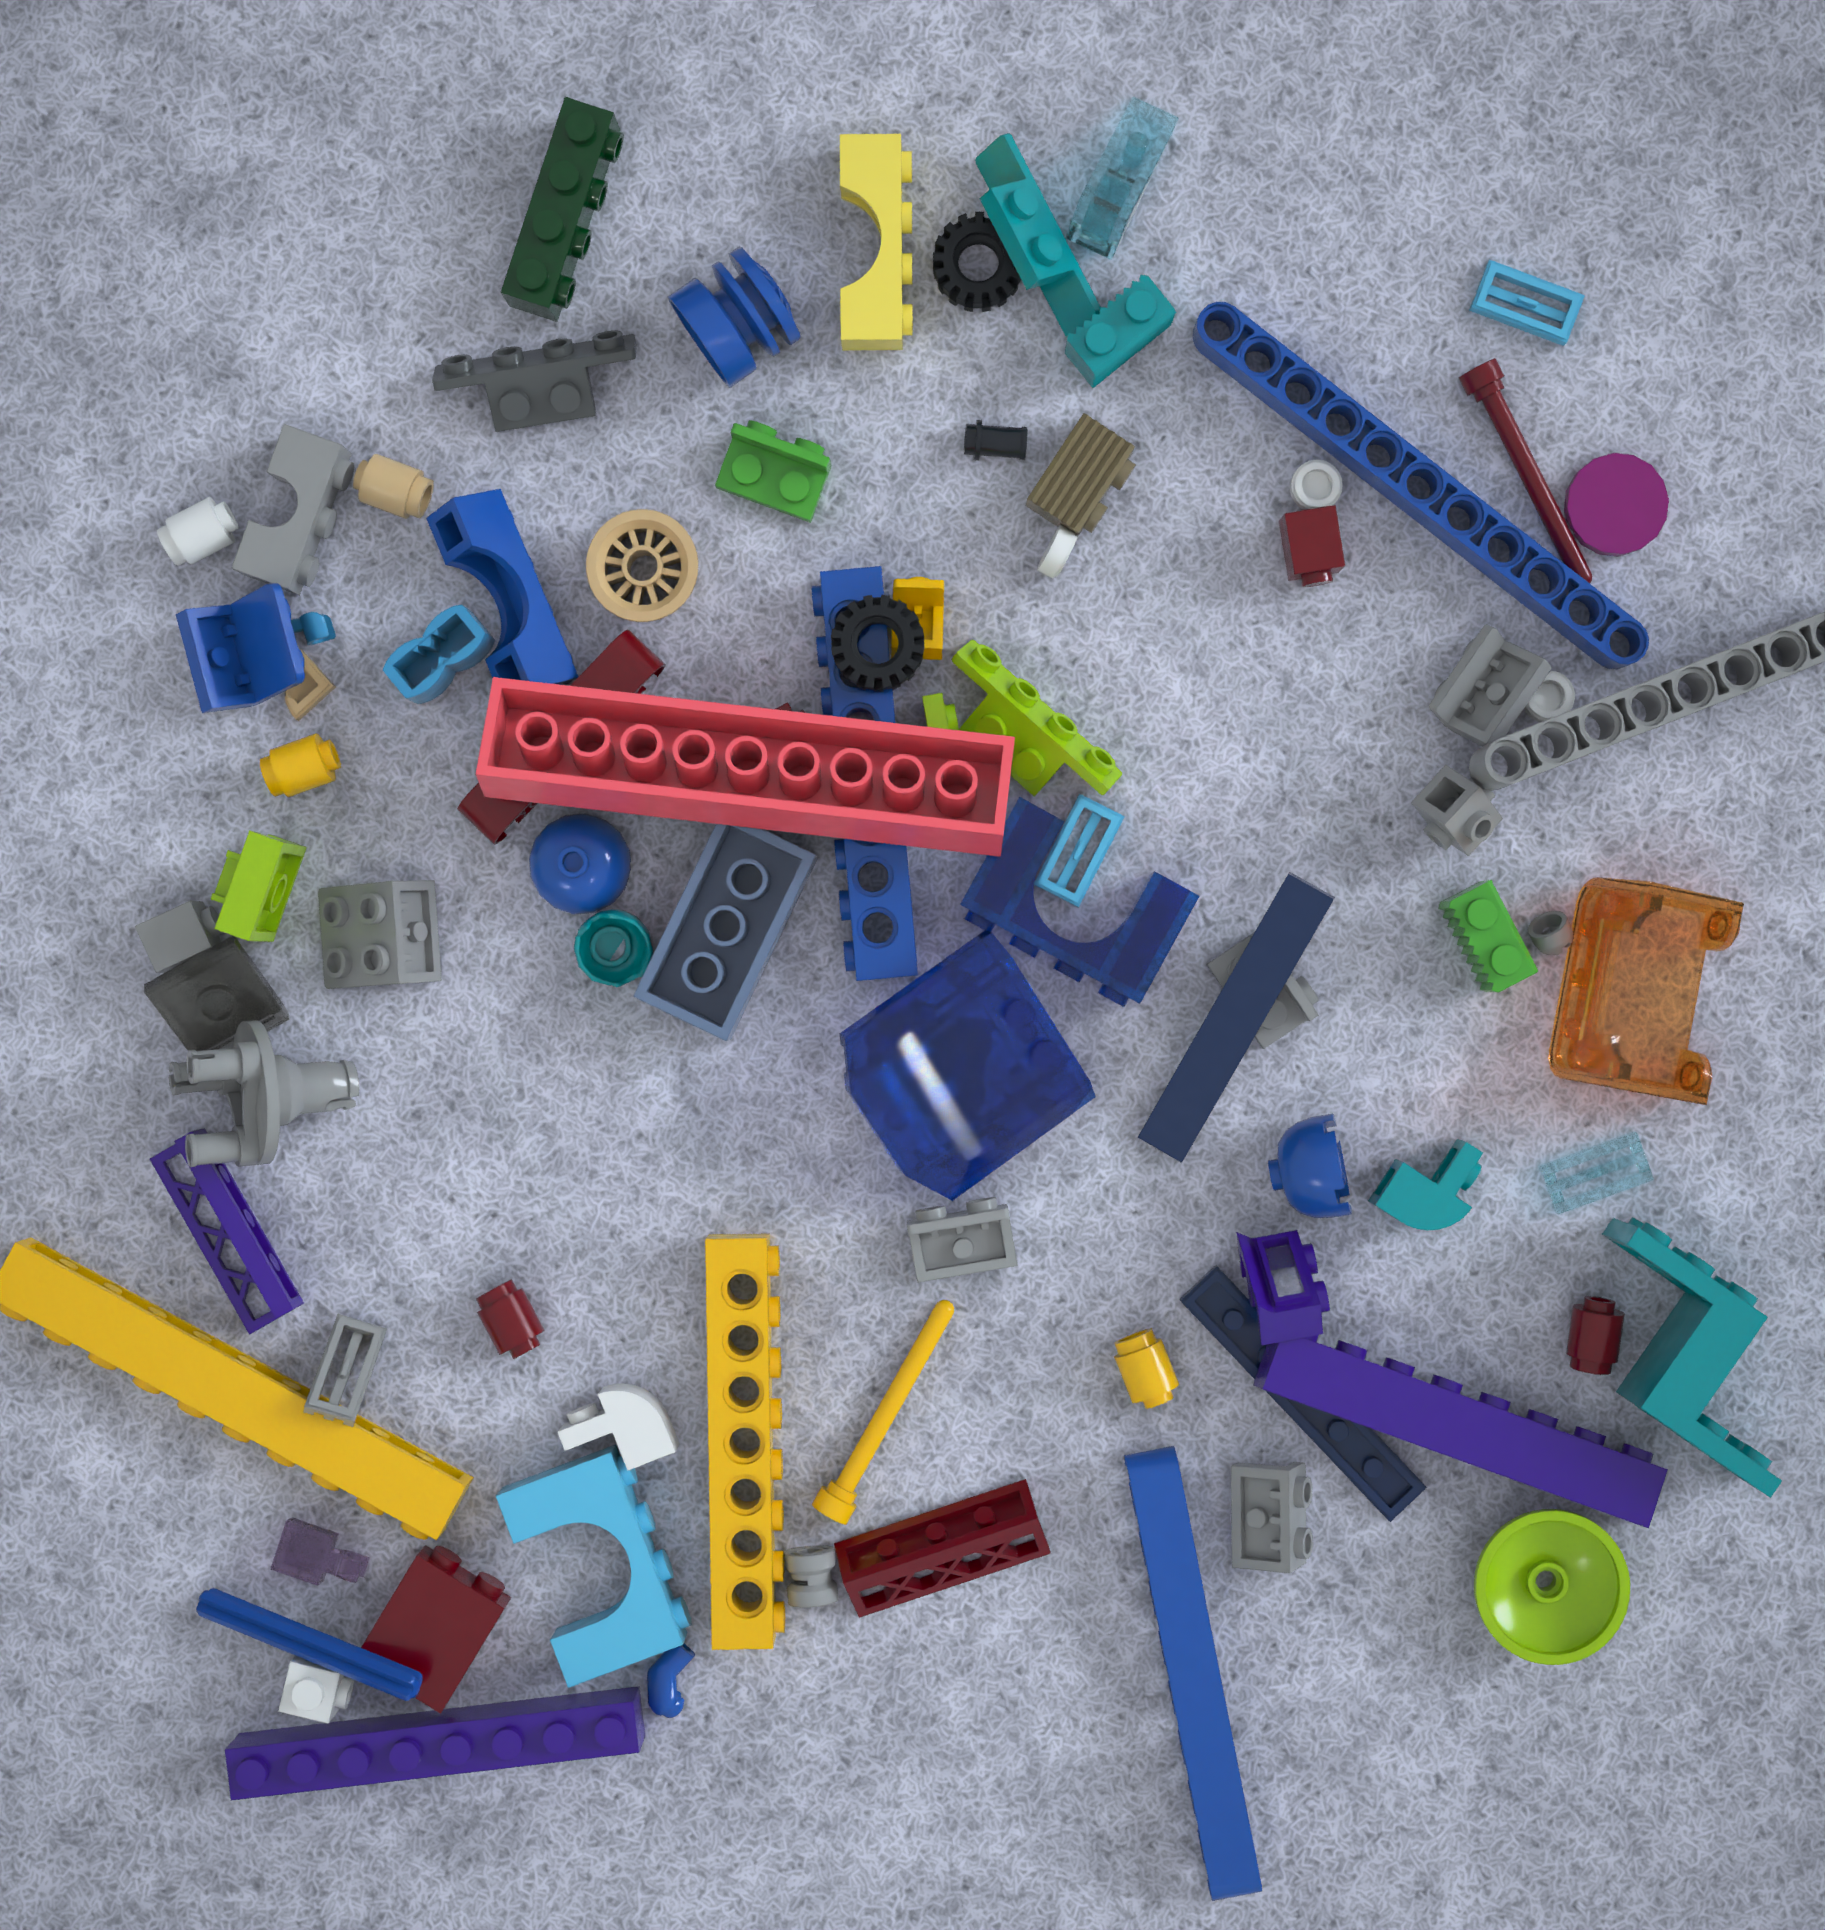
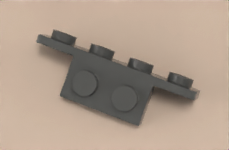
M611 330L598 333L592 337V341L572 343L571 339L561 338L544 343L542 349L522 352L521 347L511 346L494 351L492 357L473 360L467 354L455 355L442 360V365L435 367L432 383L435 391L485 384L495 432L596 416V407L588 367L635 359L637 350L634 334L623 335L621 331Z

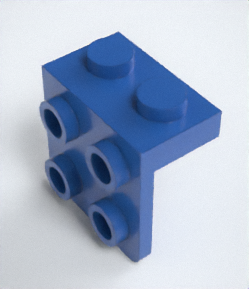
M278 583L266 584L229 605L190 608L176 614L202 713L252 707L304 681V657L297 646L294 635L290 605L284 597L282 587Z

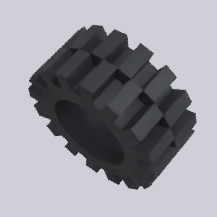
M975 212V217L968 218L966 213L960 215L956 224L953 225L949 222L944 227L943 235H938L935 242V251L933 252L934 279L938 283V289L942 295L946 294L949 297L951 304L954 306L960 304L964 306L965 311L973 312V308H982V312L991 311V307L994 305H998V307L1004 305L1010 295L1014 296L1022 280L991 220L984 217V212ZM972 245H985L992 249L999 262L995 274L984 281H973L964 276L959 268L958 261L966 248Z
M882 594L881 597L863 596V600L859 602L854 600L848 604L846 611L843 614L840 612L836 618V625L831 632L832 655L843 677L857 685V688L865 691L870 689L874 690V692H884L883 690L891 688L894 690L901 687V684L906 680L909 681L915 675L916 669L921 665L924 652L923 628L914 611L911 612L904 602L900 600L897 602L892 600L890 596ZM874 624L890 627L898 638V649L895 655L889 661L880 664L865 660L859 653L857 646L861 632Z

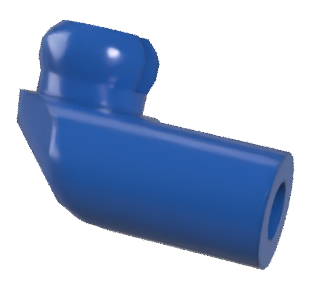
M685 1643L665 1651L647 1672L648 1705L656 1715L673 1718L684 1707V1699L681 1698V1693L677 1691L676 1676L695 1657L694 1651Z

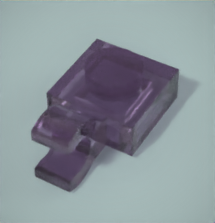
M291 1517L285 1522L271 1570L317 1586L324 1582L326 1573L356 1583L359 1577H364L370 1557L350 1550L335 1548L339 1533Z

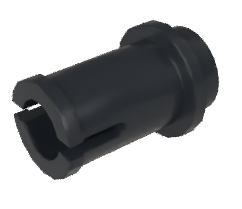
M976 420V424H966L964 455H973V459L978 461L980 456L1025 460L1028 429L1027 427L982 425V420Z

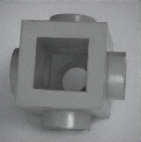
M1446 764L1411 802L1428 824L1423 831L1433 842L1444 850L1453 845L1467 856L1491 835L1493 829L1503 819L1491 803V800L1495 797L1492 791L1480 788V786L1474 783L1472 778L1467 779Z

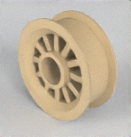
M630 510L611 518L597 531L587 552L586 574L594 596L608 611L629 621L650 622L671 615L689 598L698 576V555L688 532L670 516L654 510ZM645 532L644 545H640L637 533ZM656 534L663 536L662 541L654 548ZM630 537L633 547L627 549L621 541ZM672 545L678 550V552L663 556ZM615 548L624 555L623 559L610 557ZM641 556H651L657 560V571L654 576L645 581L634 579L631 575L633 562ZM681 562V571L666 568ZM608 566L622 569L608 575ZM665 578L678 580L674 589L664 581ZM625 581L615 593L611 585ZM657 587H660L668 594L661 601H659L655 590ZM635 588L632 603L625 601L624 599ZM645 591H648L652 604L642 605Z

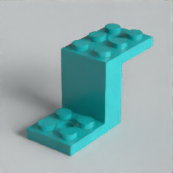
M1634 1217L1628 1223L1613 1218L1602 1235L1685 1292L1620 1384L1616 1393L1734 1475L1771 1498L1782 1482L1781 1479L1767 1470L1772 1461L1748 1444L1729 1434L1727 1429L1702 1413L1768 1318L1753 1307L1758 1298L1732 1281L1729 1283L1717 1275L1712 1279L1711 1275L1715 1269L1691 1252L1685 1253L1675 1246L1672 1250L1669 1249L1668 1246L1672 1239L1647 1222L1642 1223Z

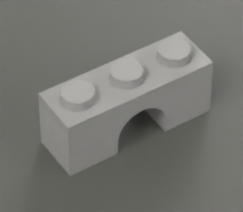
M284 424L266 472L275 479L294 487L297 494L296 511L289 521L276 527H268L248 520L231 568L242 575L267 584L278 583L283 590L299 596L303 586L310 587L315 580L319 568V558L314 557L320 539L329 538L335 526L337 512L332 509L337 492L338 490L345 491L353 476L354 463L349 461L352 453L341 444Z

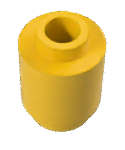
M317 733L273 748L269 751V756L260 759L262 776L274 797L282 794L291 797L336 780L335 770L341 768L340 758L333 742L330 739L323 741Z
M1152 1328L1136 1332L1114 1343L1118 1352L1114 1358L1132 1403L1143 1402L1145 1409H1149L1174 1398L1171 1390L1178 1387L1179 1382L1161 1338L1156 1339Z

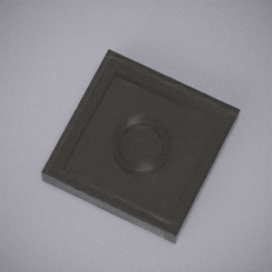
M233 935L144 984V993L188 1051L233 1048L237 1027L243 1021L258 1020L268 1032L290 1020L285 1005Z

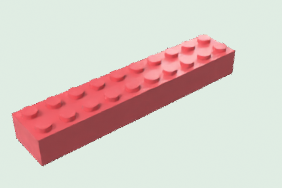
M493 677L475 775L484 797L1001 857L1015 737Z

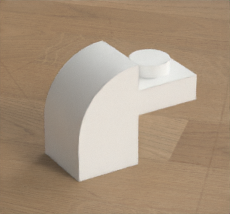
M624 1383L604 1386L598 1393L603 1409L598 1410L595 1403L577 1408L567 1414L569 1422L563 1424L558 1430V1435L565 1451L613 1433L627 1471L675 1453L680 1444L669 1415L659 1399L642 1387Z

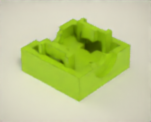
M249 830L241 854L230 850L227 851V859L215 893H212L211 900L223 904L214 929L247 941L273 942L307 847L275 835L268 834L267 836Z

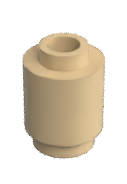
M374 454L369 461L362 460L354 476L353 488L359 490L358 499L364 504L405 519L409 518L410 515L420 519L430 503L434 481L424 477L422 470L385 456Z

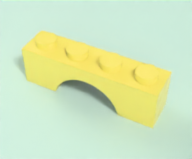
M840 134L841 199L864 210L874 221L881 237L878 256L869 271L856 282L840 288L842 351L903 350V336L913 335V304H903L902 285L913 284L912 253H902V234H912V202H902V183H912V151H902L901 134Z

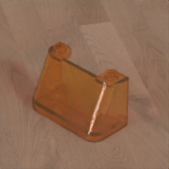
M1601 877L1592 878L1587 881L1581 888L1576 901L1572 923L1573 942L1567 950L1549 1047L1548 1061L1553 1074L1561 1079L1707 1105L1712 1082L1711 1065L1704 1054L1688 1050L1706 950L1724 951L1732 945L1740 931L1744 903L1650 881Z

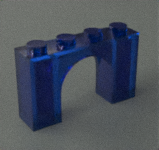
M1019 797L1005 822L1001 857L987 855L960 904L961 907L968 910L964 920L990 934L996 925L1013 935L1008 943L1033 958H1036L1039 950L1057 959L1053 969L1080 983L1084 975L1102 984L1098 994L1122 1007H1125L1129 999L1140 1004L1200 896L1154 871L1149 875L1126 919L1112 934L1101 940L1088 943L1074 942L1060 937L1047 927L1038 914L1033 890L1037 871L1065 821Z

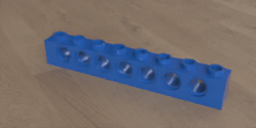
M881 566L820 571L821 585L812 586L814 617L824 616L826 636L816 637L819 667L829 668L830 687L821 688L823 715L849 718L853 713L865 712L872 716L874 721L896 723L892 688L883 690L884 692H874V690L870 689L865 691L857 687L847 686L841 680V671L836 666L831 650V632L836 625V618L840 612L843 614L848 604L854 600L855 602L863 600V596L881 597V594L884 595ZM874 624L861 632L857 646L859 653L865 660L876 664L890 660L886 625ZM851 839L834 840L837 870H847L848 890L839 891L841 921L851 920L853 937L852 941H843L846 972L856 971V981L918 976L907 846ZM869 863H879L888 871V882L880 891L869 892L860 885L859 873ZM875 913L887 915L893 924L891 936L882 943H873L868 940L863 930L865 920Z

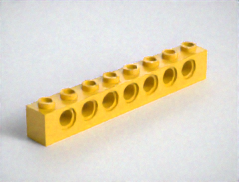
M770 1233L709 1234L705 1239L711 1645L712 1650L773 1649L776 1633H785V1601H775V1582H784V1550L775 1551L774 1531H783L784 1527L783 1500H774V1480L783 1479L782 1449H773V1429H782V1399L772 1398V1378H781V1347H771V1327H780L781 1307L780 1296H771L770 1276H779L780 1251L779 1245L770 1246ZM738 1274L751 1276L757 1284V1294L750 1299L736 1297L730 1288L731 1278ZM740 1325L753 1328L758 1335V1345L750 1350H742L736 1347L731 1339V1330ZM742 1376L752 1378L759 1387V1395L752 1400L739 1399L733 1393L732 1381ZM740 1428H750L759 1436L760 1445L751 1451L741 1450L734 1444L733 1432ZM741 1479H750L759 1486L761 1495L754 1501H743L736 1496L733 1489L734 1483ZM749 1530L759 1536L762 1545L756 1551L746 1552L738 1548L734 1541V1536L740 1531ZM741 1582H753L761 1589L762 1597L755 1602H745L737 1596L735 1587Z

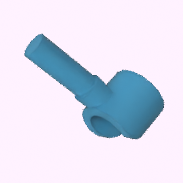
M308 612L301 615L298 619L291 620L294 633L303 631L308 645L319 644L336 637L331 618L328 615Z

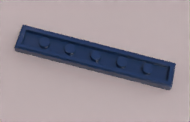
M1291 872L1288 873L1138 1136L1139 1139L1177 1161L1183 1162L1335 899L1334 896Z
M1215 1265L1179 1300L1255 1379L1266 1349V1345H1261L1259 1337L1256 1307H1251L1250 1300ZM1266 1391L1389 1522L1427 1488L1371 1428Z

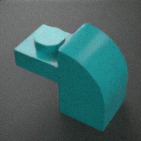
M1457 1139L1431 1179L1406 1163L1395 1159L1368 1201L1391 1217L1412 1228L1419 1230L1447 1228L1459 1222L1472 1209L1470 1205L1456 1197V1194L1460 1188L1464 1191L1469 1189L1478 1177L1482 1165L1477 1162L1483 1155V1152L1468 1142Z

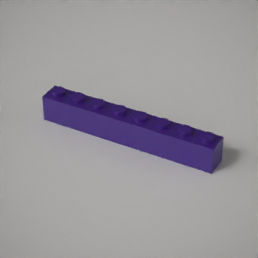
M1319 1335L1266 1345L1253 1386L1649 1529L1668 1469L1651 1464L1654 1455L1651 1452L1625 1443L1621 1452L1603 1446L1606 1439L1604 1435L1576 1426L1573 1435L1556 1429L1559 1420L1557 1418L1528 1409L1526 1418L1508 1412L1511 1404L1510 1401L1484 1392L1480 1393L1478 1401L1460 1394L1463 1387L1460 1383L1434 1374L1431 1383H1427L1412 1377L1415 1367L1388 1357L1385 1358L1383 1366L1366 1361L1364 1359L1368 1350L1338 1340L1335 1349L1317 1343Z
M640 1686L444 1709L441 1714L432 1710L329 1722L328 1724L321 1723L239 1733L225 1749L230 1799L232 1801L639 1753L645 1739Z

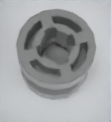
M828 1545L791 1548L784 1552L785 1568L791 1573V1583L787 1587L788 1604L790 1606L799 1608L821 1607L838 1601L837 1583L831 1576V1569L836 1565L834 1547Z

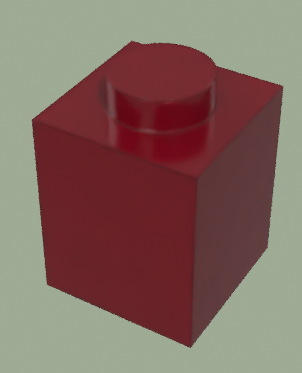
M1336 505L1285 513L1279 520L1288 581L1301 579L1303 587H1314L1333 582L1332 574L1339 573L1345 567Z

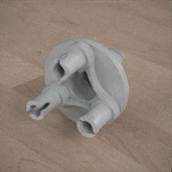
M258 1020L243 1021L239 1024L235 1033L233 1048L202 1051L189 1050L186 1062H171L169 1064V1072L174 1073V1075H169V1086L172 1095L217 1090L219 1095L226 1096L234 1121L232 1131L186 1135L185 1152L189 1167L235 1162L238 1167L270 1164L276 1155L280 1126L288 1125L300 1114L353 1108L356 1106V1101L351 1098L359 1096V1078L355 1064L352 1061L340 1060V1063L322 1061L296 1064L282 1055H274L269 1035L264 1025Z

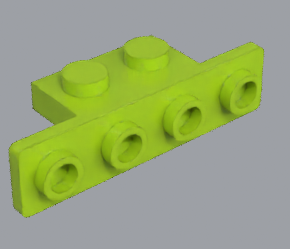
M970 640L952 657V662L988 694L959 730L1015 737L1011 777L1034 797L1064 763L1101 795H1105L1122 776L1121 770L1116 767L1114 759L1107 751L1090 744L1078 733L1076 725L1069 717L1053 711L1040 699L1038 691L1032 684L1024 679L1015 677L1002 665L1000 657L990 647L978 644L975 640Z

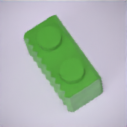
M1492 880L1480 881L1440 902L1438 909L1445 911L1443 918L1449 920L1447 927L1454 929L1452 936L1459 938L1457 945L1463 947L1461 954L1468 956L1466 963L1473 965L1471 972L1477 974L1475 981L1482 983L1480 990L1499 993L1538 972Z

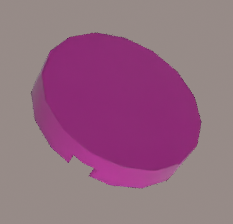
M1611 453L1594 458L1574 475L1565 493L1564 514L1575 538L1582 546L1599 555L1619 557L1642 549L1658 536L1667 520L1669 497L1664 480L1651 464L1635 455Z

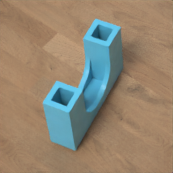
M616 1444L506 1485L496 1495L513 1544L566 1524L589 1523L599 1526L614 1535L628 1555L631 1567V1581L626 1595L614 1606L604 1611L556 1628L550 1639L568 1688L683 1645L687 1636L686 1627L692 1625L685 1600L682 1596L674 1599L668 1583L669 1579L674 1578L669 1557L664 1549L656 1551L650 1532L655 1531L656 1526L650 1507L646 1501L638 1503L632 1488V1484L638 1482L636 1470L633 1468L627 1471Z

